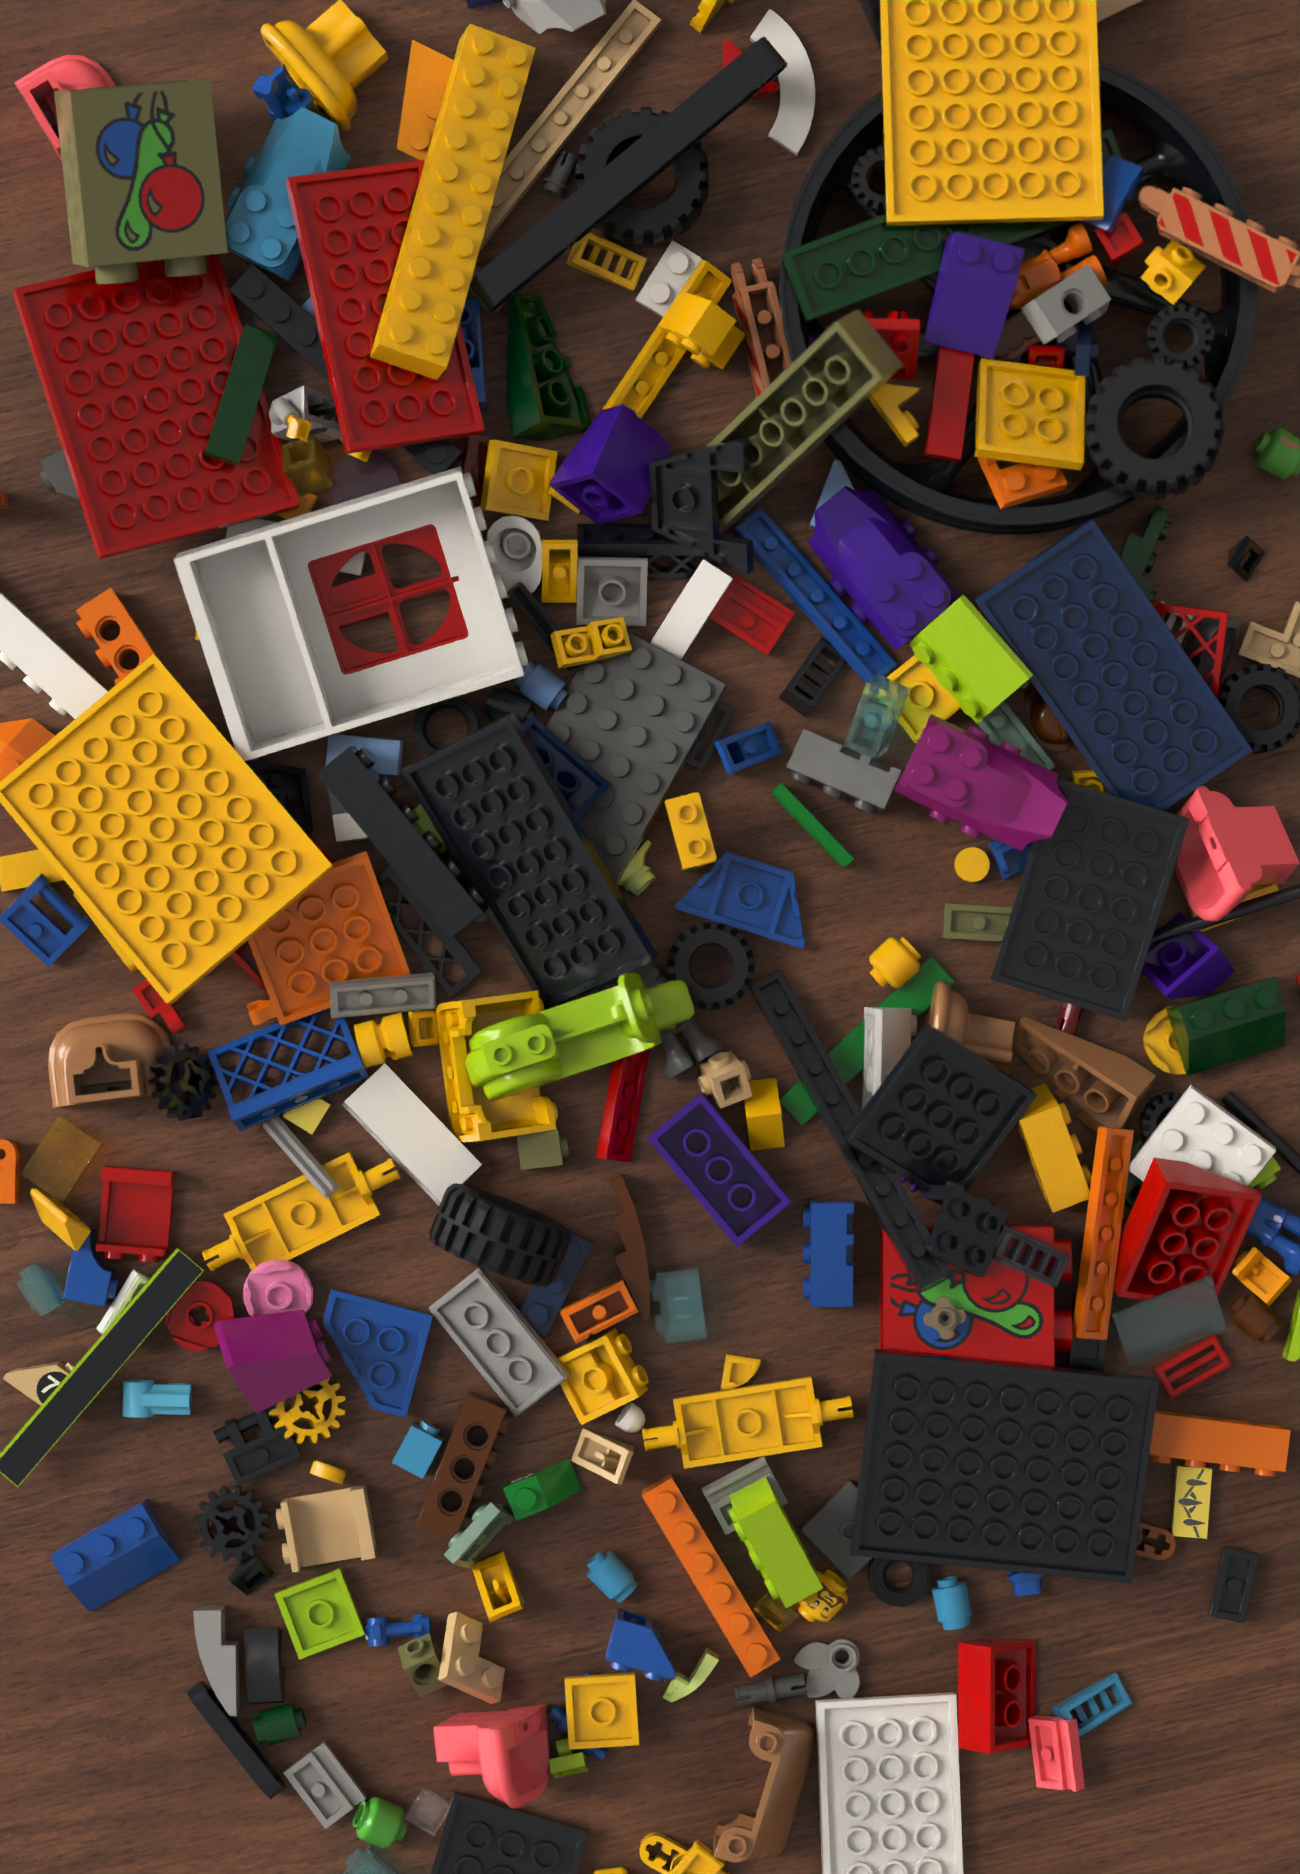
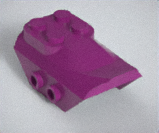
M930 714L894 791L931 810L928 816L947 825L949 820L963 825L960 831L978 840L981 835H984L1023 851L1025 846L1033 841L1050 839L1068 803L1057 783L1059 774L1019 756L1022 750L1002 741L1001 745L998 746L987 741L990 735L975 727L970 726L969 730L966 731Z

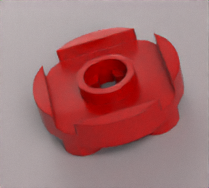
M196 1280L164 1317L165 1324L172 1338L180 1346L193 1351H204L216 1347L219 1341L214 1323L235 1319L233 1298L224 1288L214 1282ZM200 1306H204L206 1308L205 1313L210 1315L209 1321L203 1320L201 1325H197L194 1323L195 1317L190 1315L191 1310H198Z

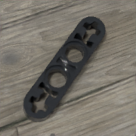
M200 1681L187 1691L191 1702L262 1792L272 1799L283 1791L286 1786L280 1775L235 1718L228 1715L213 1690L204 1681Z

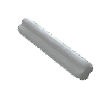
M279 1116L263 1122V1128L324 1198H330L338 1191L339 1185Z

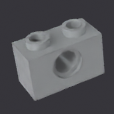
M1086 264L1020 309L1043 344L1054 338L1061 343L1077 332L1074 327L1076 323L1083 320L1085 325L1104 314L1100 307L1108 303L1111 298L1089 264ZM1064 301L1070 304L1072 314L1065 309Z

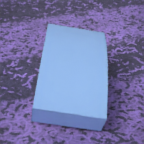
M335 733L328 736L326 765L348 747L356 746L358 750L363 747L375 761L372 767L378 774L400 775L403 740Z

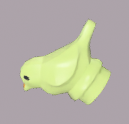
M648 839L636 851L617 885H624L627 892L631 891L635 896L641 894L656 878L650 872L651 868L645 865V855L652 844Z

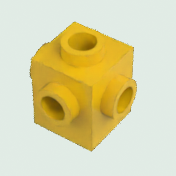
M1173 239L1164 250L1159 245L1145 260L1149 268L1140 278L1149 285L1151 290L1162 295L1174 305L1206 266L1196 259L1188 248L1180 245Z

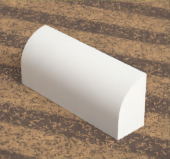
M385 1063L342 1104L438 1206L449 1186L454 1183L462 1184L482 1165Z

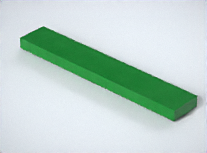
M930 956L920 965V971L902 988L895 989L877 1007L911 1008V1015H916L917 1018L931 1005L933 987L937 981H945L949 986L955 981ZM865 1019L828 1052L845 1085L864 1068ZM800 1079L779 1098L780 1103L802 1126L817 1112Z

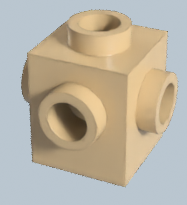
M732 1051L714 1053L709 1059L699 1063L702 1076L698 1077L700 1089L705 1097L710 1096L720 1109L752 1097L748 1081L751 1080L749 1068L744 1060L740 1061Z

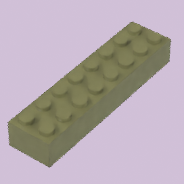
M859 309L837 320L707 445L711 446L736 439L749 438L750 469L745 473L717 470L719 534L734 525L904 366Z

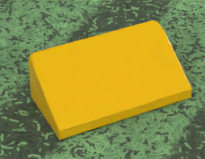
M32 1188L30 1195L42 1222L74 1251H78L90 1234V1228L58 1199L37 1188Z

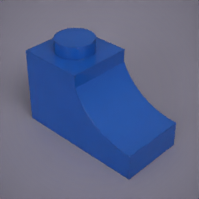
M89 1229L91 1232L80 1249L72 1251L63 1298L105 1307L109 1304L110 1299L114 1300L116 1298L119 1279L114 1278L116 1270L108 1268L100 1259L97 1251H95V1230Z

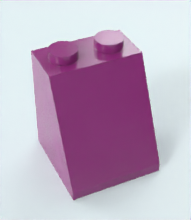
M304 1309L222 1320L214 1323L226 1367L256 1414L332 1377L328 1362L333 1359L325 1342L320 1341L325 1338L323 1330L316 1319L310 1321Z

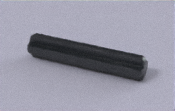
M521 582L515 584L507 592L508 596L554 653L550 635L554 631H559V628L525 585ZM579 665L566 667V669L572 671Z

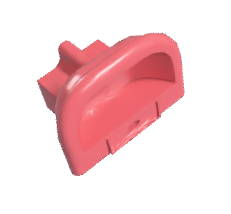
M64 55L58 57L14 82L60 159L59 137L56 136L52 129V126L58 127L54 91L116 86L111 76L98 62L84 55Z
M1201 785L1195 789L1177 812V815L1189 818V822L1176 860L1174 872L1187 903L1194 914L1204 921L1221 920L1241 903L1255 885L1283 884L1300 864L1275 806L1235 807L1224 794L1217 791H1209L1206 786Z
M546 1704L516 1707L505 1711L461 1712L433 1727L437 1762H448L452 1776L482 1775L488 1792L498 1800L504 1801L510 1808H522L540 1797L545 1791L550 1778L548 1760L551 1759Z

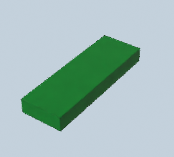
M782 783L771 792L772 796L841 868H845L854 860Z

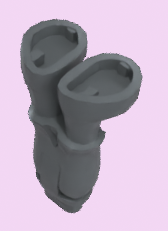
M653 962L628 972L640 974L645 989L670 982L669 977L661 972V967L656 968ZM694 1015L689 1020L675 1024V1028L666 1029L659 1033L662 1040L661 1044L667 1056V1062L663 1071L668 1081L673 1080L695 1066L692 1058L675 1035L679 1031H682L698 1063L709 1059L712 1054L720 1052L725 1048L718 1037H709L704 1034L694 1021L696 1017Z

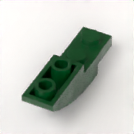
M1159 506L1152 510L1141 537L1132 533L1126 536L1119 554L1146 596L1152 600L1155 599L1157 592L1152 590L1155 581L1142 575L1143 572L1150 574L1158 555L1152 551L1157 540L1164 541L1171 522L1166 520L1169 511Z

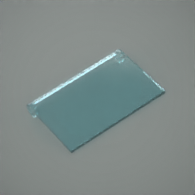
M1210 1275L1112 1314L1130 1367L1227 1328L1214 1289L1215 1285Z

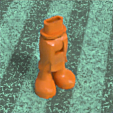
M1081 222L1072 225L1068 229L1065 242L1050 251L1043 250L1038 256L1021 262L1009 310L1022 308L1086 264H1089L1102 286L1107 284L1105 273L1095 255L1082 260L1062 272L1058 268V265L1092 253L1090 239Z

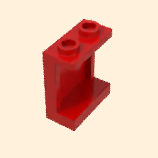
M111 1165L102 1166L100 1181H103L99 1234L98 1242L95 1244V1251L103 1252V1258L124 1259L125 1254H137L138 1261L159 1262L160 1256H167L169 1254L176 1171Z

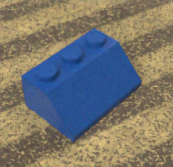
M148 1499L113 1517L57 1549L50 1555L66 1586L89 1612L181 1560Z

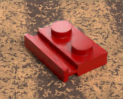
M736 575L709 616V619L768 656L795 615V612Z

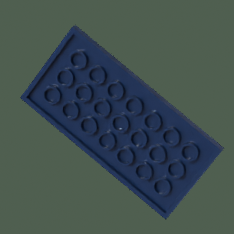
M1093 518L975 598V602L998 635L1033 674L1030 681L1109 794L1165 810L1253 751Z

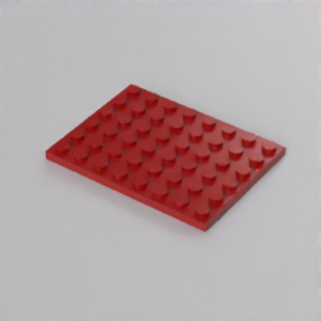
M219 254L206 255L208 270L206 274L165 277L163 259L137 262L139 276L137 281L96 284L95 270L14 288L12 292L99 560L298 509L300 506L280 440L271 433L269 407L263 389L238 466L203 455L243 328Z

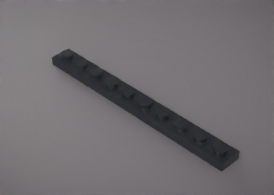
M779 970L750 985L749 990L918 1291L921 1292L950 1277L952 1272L947 1263L928 1253L927 1245L931 1235L895 1171L849 1144L844 1139L843 1135L861 1111L782 971Z

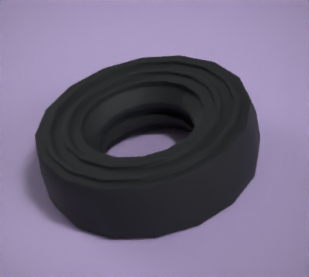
M873 1558L869 1564L868 1580L871 1590L880 1601L890 1606L905 1607L915 1604L925 1595L930 1585L931 1571L928 1563ZM895 1562H904L913 1571L912 1581L901 1589L890 1586L886 1580V1571Z

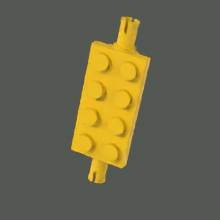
M348 1152L322 1165L339 1185L338 1191L330 1198H324L303 1174L223 1214L232 1234L229 1235L230 1239L202 1251L204 1260L219 1255V1258L207 1263V1266L213 1272L215 1269L240 1258V1260L245 1259L252 1271L259 1264L272 1259L290 1260L381 1215L372 1197L374 1195L373 1191L401 1179L398 1169L383 1175V1172L395 1167V1163L390 1158L363 1172L359 1170L351 1152Z
M808 1376L673 1398L676 1421H673V1425L649 1429L644 1428L642 1429L645 1451L670 1446H677V1449L681 1448L683 1466L686 1469L823 1447L820 1426H823V1422L846 1418L852 1419L854 1415L852 1408L838 1410L839 1408L852 1406L850 1396L819 1401V1398H815L812 1377Z

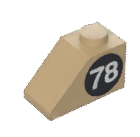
M60 1361L13 1369L7 1372L3 1379L41 1406L76 1365L70 1361L65 1365Z

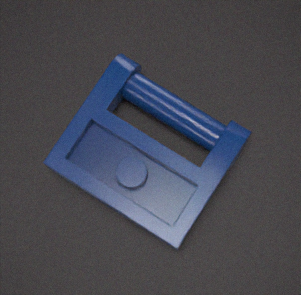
M41 873L0 915V922L41 961L50 967L93 921L86 914L82 916L48 884L49 879ZM37 893L73 925L67 933L31 900Z

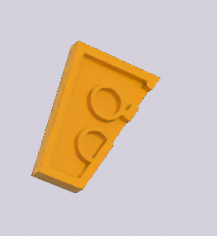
M412 40L397 151L416 161L424 160L425 163L454 60Z

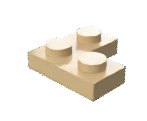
M1297 601L1294 603L1283 633L1254 622H1249L1237 656L1260 665L1271 664V667H1280L1285 670L1284 673L1286 675H1292L1300 680V603Z
M459 1612L448 1614L438 1680L490 1704L500 1702L505 1668L479 1657L483 1623Z

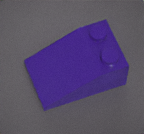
M956 231L948 236L923 342L993 359L1016 287L1024 249Z

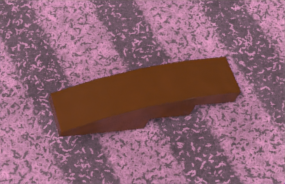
M621 1174L610 1179L611 1186L624 1211L612 1217V1221L625 1246V1250L615 1254L614 1258L645 1321L650 1318V1275L646 1245L636 1206L625 1178Z

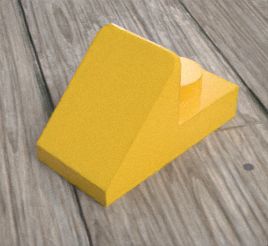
M884 384L869 400L906 448L918 438L919 434L916 432V429L919 428V425L908 410L902 413L899 408L916 396L920 389Z
M542 540V603H577L578 540Z

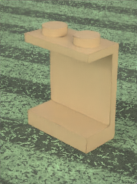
M366 1484L284 1498L280 1503L281 1508L276 1509L279 1530L285 1529L287 1543H282L283 1559L285 1564H291L292 1573L299 1572L301 1567L359 1557H361V1560L374 1559L378 1554Z

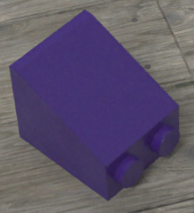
M623 404L601 410L555 473L549 486L596 524L642 514L650 495L649 463L656 458L667 456L671 444L661 437L658 430L648 426L636 416L634 410Z

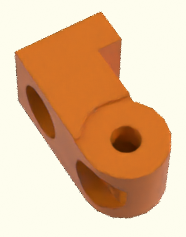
M0 1139V1204L20 1203V1149L12 1140Z

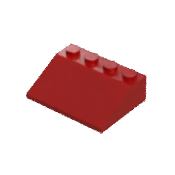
M1154 1157L1120 1236L1114 1290L1117 1296L1213 1309L1262 1198L1261 1192L1187 1162Z

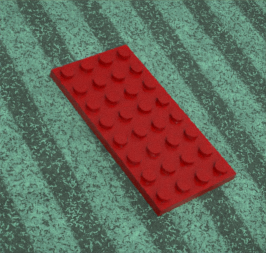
M424 160L288 177L285 182L346 454L481 434L485 430L460 322L448 366L437 380L370 357L424 167Z

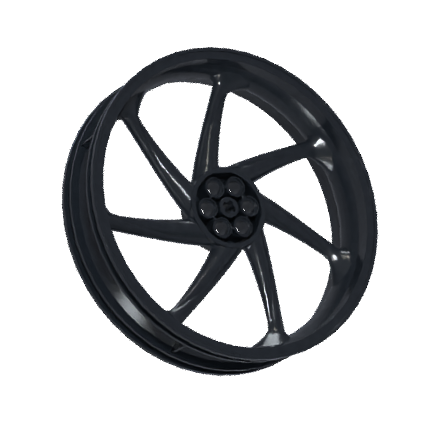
M1098 60L1100 106L1132 123L1155 142V149L1152 153L1133 162V164L1145 168L1137 187L1155 178L1164 177L1197 192L1202 196L1200 201L1211 207H1214L1215 203L1227 207L1234 212L1233 218L1246 223L1249 218L1236 183L1221 156L1204 133L1179 107L1155 88L1128 72ZM883 90L856 110L840 126L821 150L806 175L794 202L785 233L782 253L815 241L820 222L835 191L845 190L856 202L857 198L852 194L851 176L854 166L861 155L864 156L866 151L870 149L874 150L879 137L884 134ZM870 182V185H871L872 189H873L874 191H876L877 193H879V192L873 187L872 183ZM857 203L870 220L881 216L876 215L877 212L866 211L865 206ZM1071 221L1013 243L1011 246L1024 249L1021 261L1024 262L1038 256L1043 250L1050 251L1059 246L1061 241L1067 237L1068 229L1078 222L1084 224L1085 222ZM781 257L777 297L781 309L786 343L790 359L793 363L826 330L817 318L806 322ZM1080 257L1058 265V268L1062 272L1086 258ZM1101 264L1107 280V284L1103 285L1111 298L1109 303L1153 316L1166 309L1167 306L1172 305L1162 295L1151 290L1147 283ZM1220 266L1222 284L1221 309L1217 313H1210L1196 307V311L1200 314L1203 312L1207 316L1205 320L1207 323H1211L1212 329L1210 331L1213 334L1211 348L1204 358L1205 375L1203 381L1206 384L1211 382L1216 390L1215 397L1217 401H1221L1224 409L1244 369L1252 342L1258 307V285ZM939 272L921 278V281L933 293L935 292ZM1178 299L1177 302L1173 305L1178 306V304H1185V307L1189 308L1191 306H1194L1181 299ZM1064 301L1065 309L1072 314L1070 304ZM1020 309L1009 310V312H1007L1006 319L1015 314L1016 312H1018ZM927 326L920 327L917 360L936 359L938 346L923 342ZM1056 338L1046 344L1040 341L1035 345H1056ZM1029 349L1011 362L1028 364ZM1065 357L1064 369L1075 370L1076 357ZM1098 362L1090 363L1089 376H1085V419L1093 394H1096L1098 385L1102 382ZM977 400L966 418L962 457L959 462L937 459L934 463L909 464L893 461L876 448L849 417L824 440V443L842 464L880 496L926 520L964 531L990 535H1027L1053 532L1084 524L1091 518L1102 517L1137 499L1134 498V493L1126 490L1123 494L1114 489L1115 484L1110 480L1106 482L1099 475L1097 465L1070 493L1050 498L1034 499L1002 510L995 499L969 496L954 491L951 486L952 480L975 451ZM1184 413L1171 430L1142 457L1163 459L1176 454L1183 447L1188 437V422Z

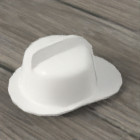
M514 515L502 517L493 523L487 534V541H492L497 558V564L492 565L494 574H502L507 592L515 584L521 582L530 593H533L540 584L542 576V541L539 531L533 523L523 517Z

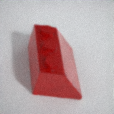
M976 1639L958 1642V1748L992 1754L1031 1746L1028 1718L1036 1716V1639Z

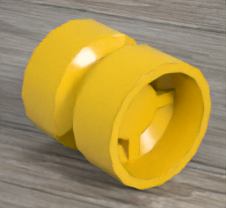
M402 1012L383 1017L379 1024L374 1020L354 1025L358 1048L365 1068L383 1064L386 1057L389 1056L393 1060L413 1056V1049L410 1046L407 1025Z

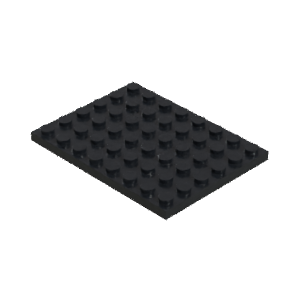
M875 1349L850 1548L851 1555L1132 1583L1158 1395V1377Z

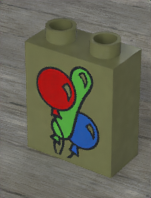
M189 79L54 91L73 264L95 267L96 284L139 280L137 262L163 259L165 277L192 276L208 273L206 255L228 253L211 80Z

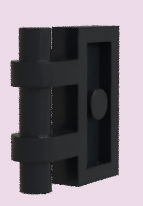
M276 1404L257 1414L254 1411L238 1420L234 1417L225 1421V1426L214 1430L218 1443L231 1438L235 1448L224 1452L223 1456L237 1486L302 1456L294 1435L285 1439L286 1429L284 1426L279 1429L274 1428L271 1419L278 1416H269V1412L276 1408ZM260 1425L264 1434L246 1442L243 1432Z

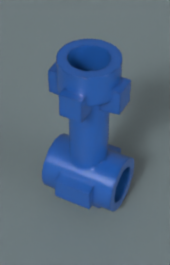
M423 1614L413 1615V1621L388 1623L387 1616L366 1618L367 1625L364 1626L365 1640H368L369 1647L390 1645V1637L414 1635L415 1639L428 1633L432 1636L430 1616H423Z

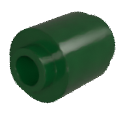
M293 1702L261 1711L259 1716L253 1717V1726L260 1745L268 1743L271 1746L302 1737V1729L307 1728L302 1707L296 1708Z

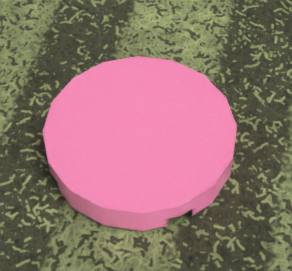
M272 1259L259 1264L249 1273L244 1283L243 1300L250 1316L304 1309L306 1313L313 1303V1286L308 1273L300 1265L289 1260Z

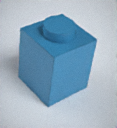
M423 1420L420 1425L413 1422L392 1463L423 1479L444 1440V1437L438 1435L441 1430Z

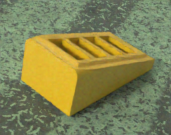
M589 232L572 247L566 264L634 291L647 258ZM590 244L592 249L587 260H584L582 255L586 245ZM600 249H602L606 253L599 267L595 265ZM617 255L619 259L612 273L608 271L613 256ZM629 260L633 263L625 279L621 277V273L626 261Z

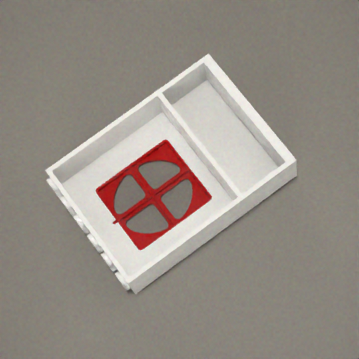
M461 466L189 549L176 555L174 563L235 750L244 761L524 676L523 666L529 665L523 642H515L513 632L518 631L517 622L512 607L505 609L502 600L508 597L502 574L495 575L492 568L493 564H497V558L492 541L484 542L481 531L487 529L481 506L474 508L471 497L476 495V490L470 472L463 474ZM386 544L414 546L427 552L437 560L442 572L436 578L403 588H395L390 579L382 548ZM360 552H367L375 569L380 585V593L377 596L342 607H334L330 601V591L336 575L352 557ZM440 589L447 590L450 595V606L443 623L427 640L420 644H413L409 639L401 614V602ZM384 608L389 614L398 642V648L394 652L384 653L361 648L349 641L341 633L339 622L355 615Z

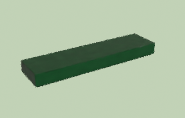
M248 324L243 326L203 455L234 466H238L278 335Z

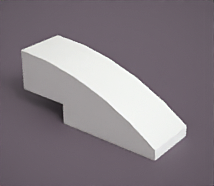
M703 559L650 644L682 660L733 581V578Z

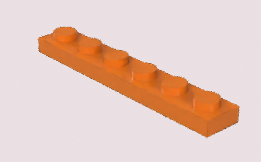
M1098 1126L1072 1337L1107 1340L1134 1130Z

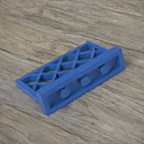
M330 1008L281 1026L279 1022L207 1052L227 1102L231 1119L240 1132L369 1078L345 1017L337 1018L332 1032L316 1027L320 1016L330 1012ZM294 1026L306 1029L299 1046L283 1040L288 1029ZM340 1029H342L344 1037L338 1035ZM313 1032L328 1037L321 1054L306 1049ZM263 1039L274 1043L267 1059L251 1054L256 1042ZM335 1040L347 1044L352 1054L340 1060L328 1057ZM280 1046L296 1051L289 1068L273 1062ZM230 1053L242 1056L234 1073L222 1069L218 1058ZM302 1054L318 1059L314 1070L307 1074L295 1070ZM248 1059L264 1065L257 1081L241 1076ZM270 1067L286 1073L282 1083L273 1088L263 1084ZM225 1076L231 1078L229 1085ZM238 1081L253 1086L249 1098L235 1103L232 1093Z

